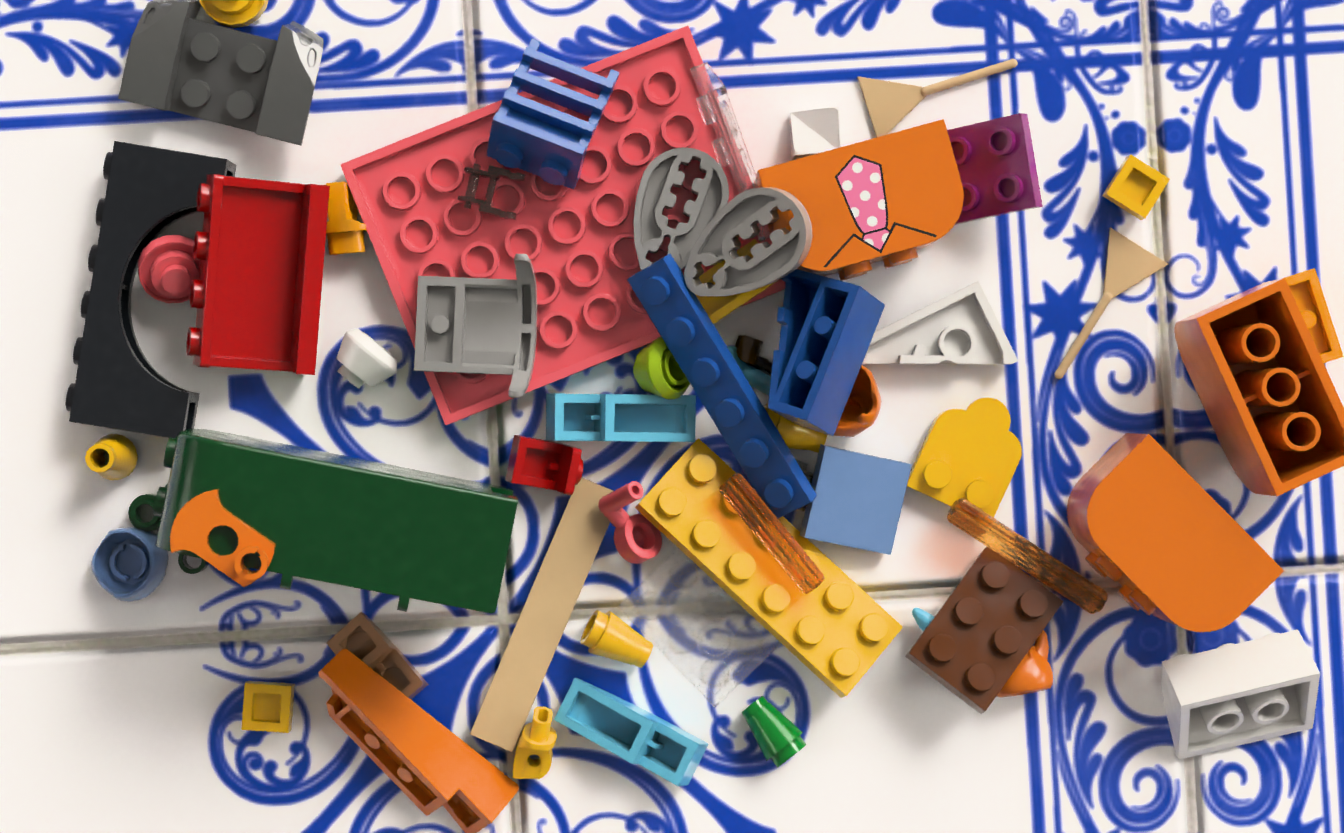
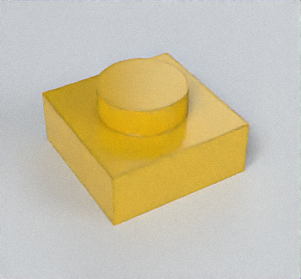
M1130 154L1125 158L1102 196L1139 220L1146 219L1170 179Z
M263 681L245 682L241 730L289 733L292 730L295 684Z

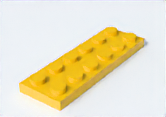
M699 438L693 442L634 507L840 698L850 693L903 628L811 541L800 536V531L785 517L782 516L773 520L757 492Z

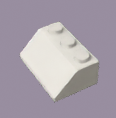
M1298 630L1281 634L1270 633L1259 639L1238 644L1228 643L1216 649L1191 655L1181 654L1172 659L1162 661L1161 693L1178 760L1313 728L1320 672Z

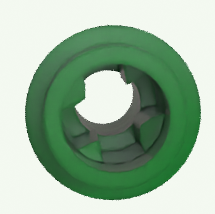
M761 696L741 712L746 718V722L766 761L771 759L777 768L807 745L800 736L803 732L770 702L768 703L764 696Z

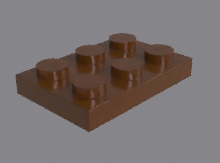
M987 545L905 657L978 713L982 714L988 709L1064 601L991 546Z

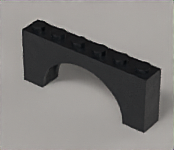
M114 141L113 152L106 154L103 165V176L105 180H108L105 198L99 200L96 209V224L100 226L98 245L94 244L91 247L88 258V269L90 272H93L90 291H85L81 301V317L85 319L83 337L77 338L73 351V362L75 365H78L75 383L70 384L66 394L65 406L66 410L70 411L69 422L168 438H176L179 432L194 429L200 393L185 390L169 382L154 369L145 357L135 336L132 324V287L138 269V259L142 250L167 227L188 215L198 212V186L200 183L206 184L207 175L218 174L235 177L237 165L223 158Z

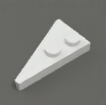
M978 280L875 331L862 364L1009 365L1017 362L1018 359Z

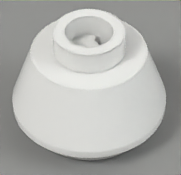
M358 328L346 331L336 357L343 364L337 372L358 389L364 382L370 387H374L397 372L398 361L379 343Z

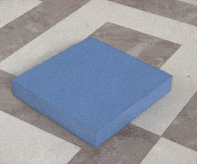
M820 444L811 483L817 497L806 505L800 536L891 555L912 464Z

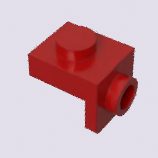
M514 435L505 480L510 483L550 489L562 494L572 495L575 485L580 482L583 474L582 450L563 443Z

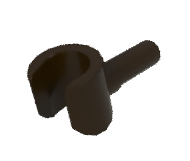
M739 335L735 344L739 359L771 375L772 362L759 356L763 341L747 335Z

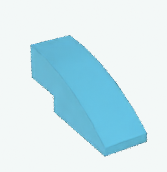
M546 394V440L695 442L696 395H681L677 399L668 400L657 395Z
M574 678L554 718L555 721L629 763L639 764L676 786L689 785L709 743L662 718L578 678Z

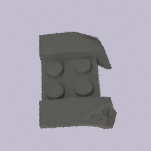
M153 0L147 3L131 38L118 99L164 111L189 115L302 146L323 53L324 41L321 36L292 21L290 24L282 25L278 40H273L196 20L195 18L201 8L199 0Z

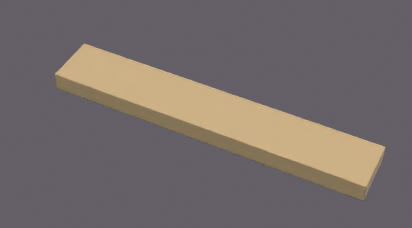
M583 477L575 485L574 492L570 496L470 735L513 752L610 524V521L599 510V500L613 492V490Z

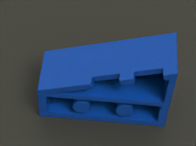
M796 269L781 278L786 283L783 307H778L777 322L781 324L779 350H774L768 408L796 425L834 436L885 304L861 286Z

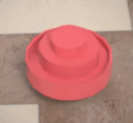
M165 235L152 240L142 250L138 259L139 280L145 292L155 300L165 303H183L190 300L192 279L199 280L201 260H194L193 239L181 235Z

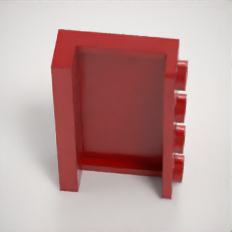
M218 174L207 175L206 184H199L197 211L204 212L203 232L196 231L193 257L194 260H201L199 280L192 279L190 288V307L197 308L196 327L188 328L186 353L187 356H194V365L204 368L213 366L288 371L295 374L315 375L330 186L240 178Z

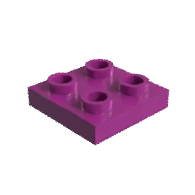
M1018 113L947 130L964 193L962 211L955 225L1043 207L1028 114Z

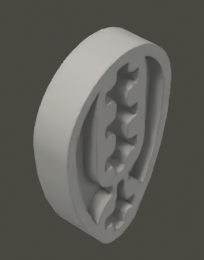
M682 147L671 149L657 156L644 171L636 196L633 219L634 245L640 270L652 264L651 261L646 259L649 252L657 253L664 238L669 237L670 243L667 255L671 253L682 271L686 267L692 248L703 229L717 212L728 203L729 185L727 177L719 163L707 153L694 148ZM692 159L698 160L700 162L699 170L706 173L704 179L695 178L693 181L691 192L698 195L696 201L687 200L684 205L683 214L690 217L687 224L679 222L676 229L670 228L668 226V217L662 215V212L665 208L673 209L675 207L677 196L670 191L673 186L680 188L685 178V174L678 169L681 164L688 166Z
M753 188L738 194L717 212L694 244L684 270V280L687 287L698 296H730L759 289L790 274L803 263L811 247L812 224L807 210L795 196L779 188ZM778 209L781 212L792 211L794 217L789 221V225L792 228L791 231L786 228L775 230L770 235L771 245L768 242L755 244L750 249L753 255L752 259L748 255L740 257L737 254L736 250L741 246L739 237L744 240L757 236L760 233L757 224L760 223L762 226L775 223L779 219V215L776 212ZM725 260V265L713 275L715 285L711 282L702 283L699 277L704 273L701 264L707 267Z

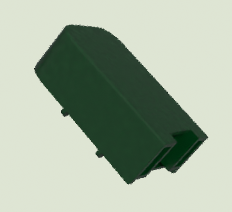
M190 429L179 432L176 438H169L163 462L164 467L171 468L169 480L165 487H159L153 511L154 516L161 517L156 539L157 547L171 551V528L181 508L195 496L210 490L219 489V499L226 510L276 544L275 553L267 571L282 574L280 588L290 590L293 577L296 576L399 596L397 610L407 612L410 598L485 613H494L496 611L518 504V498L513 496V489L214 430ZM220 525L215 527L209 535L210 548L220 555L233 553L238 546L237 533L228 526ZM179 550L174 552L182 555L201 558L195 553L187 550ZM257 552L255 554H246L244 557L245 566L260 569V554Z

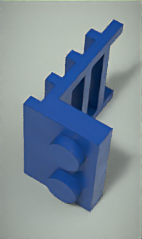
M532 38L529 46L526 47L518 69L516 68L508 91H505L501 106L492 119L486 156L496 159L503 166L519 168L540 176L549 184L563 185L574 190L581 175L587 148L620 72L611 69L608 77L605 78L539 52L541 41ZM531 68L599 95L598 100L532 75L528 71ZM522 90L590 118L587 122L520 96L518 93Z

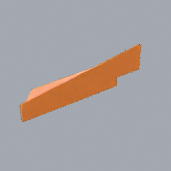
M342 649L318 672L319 678H322L331 687L333 693L326 703L329 716L426 816L443 805L465 833H477L492 823L518 792L519 786L516 782L348 649Z

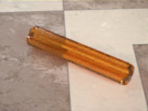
M736 473L726 480L719 488L720 493L802 593H810L821 585L825 579L824 574L741 474Z

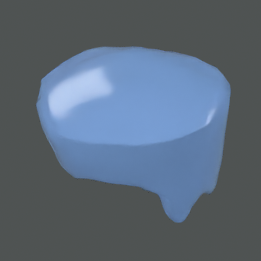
M135 527L109 531L96 549L91 561L92 572L100 586L116 599L127 602L141 600L154 592L166 575L169 561L168 551L156 546L157 535L151 531L147 532Z

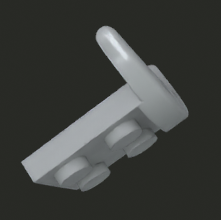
M516 254L514 256L517 280L418 276L414 371L512 375L508 391L509 397L521 398L525 394L534 368L538 308L535 273L527 254Z

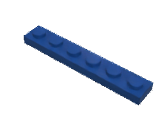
M671 253L628 278L627 281L773 520L811 503L817 497L816 492L699 299L687 287L684 275Z

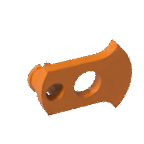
M219 489L204 492L188 501L178 512L171 528V553L179 550L191 551L243 587L252 584L266 573L275 553L276 544L223 507L219 499ZM220 525L231 527L238 536L236 550L228 555L215 553L209 545L211 531ZM257 552L260 554L261 567L256 571L249 570L244 564V557L246 554H255Z

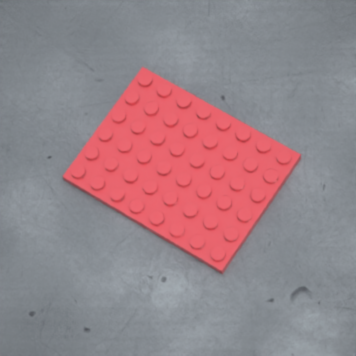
M688 25L582 67V69L605 78L608 77L611 69L620 73L587 148L581 175L574 190L563 185L549 184L540 176L519 168L503 166L496 159L486 156L492 119L495 113L498 112L502 100L340 164L363 223L366 224V230L414 349L418 276L517 280L514 256L516 254H527L529 256L537 285L536 353L531 381L525 394L646 346L658 337H661L627 281L632 275L641 271L634 245L633 219L636 196L641 178L647 166L665 151L682 147L694 148L710 155L722 167L729 185L728 202L738 194L753 189ZM556 78L550 80V82L598 100L599 95ZM524 91L518 93L520 96L587 122L590 118ZM692 159L688 166L681 164L678 169L685 174V178L680 188L673 186L670 191L677 196L675 207L673 209L665 208L662 212V215L668 217V226L670 228L676 229L679 222L687 224L690 217L683 214L684 205L687 200L696 201L698 195L691 192L693 181L695 178L704 179L706 173L699 170L700 162L698 160ZM758 223L760 233L757 236L744 240L739 237L738 239L741 242L740 248L754 239L758 243L768 242L771 245L772 241L770 240L768 226H762ZM665 237L658 252H649L646 259L653 264L666 256L670 238ZM701 264L704 273L715 266L712 265L705 267L703 264ZM780 279L740 307L785 290L786 282ZM424 371L445 425L452 424L514 399L508 395L512 375Z

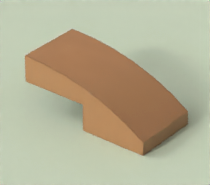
M360 612L326 642L335 655L342 649H348L411 700L429 685L391 640L363 612Z

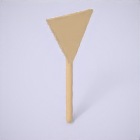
M1010 59L925 87L859 76L857 78L875 135L880 137L887 135L927 95L1015 68L1018 62L1016 59Z
M1111 227L1109 228L1103 296L1055 371L1054 376L1056 379L1063 378L1110 301L1168 265V263Z

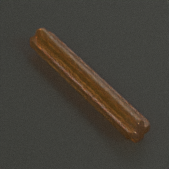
M960 498L952 504L947 513V519L950 523L1088 613L1094 614L1103 609L1108 599V594L1104 589L966 499Z

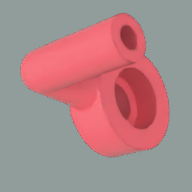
M632 481L603 496L598 503L599 510L615 527L614 543L617 551L626 561L633 564H640L655 557L662 547L661 532L642 514H635L630 517L623 509V507L642 498L643 488L637 481Z

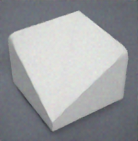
M839 107L790 112L792 160L841 147Z

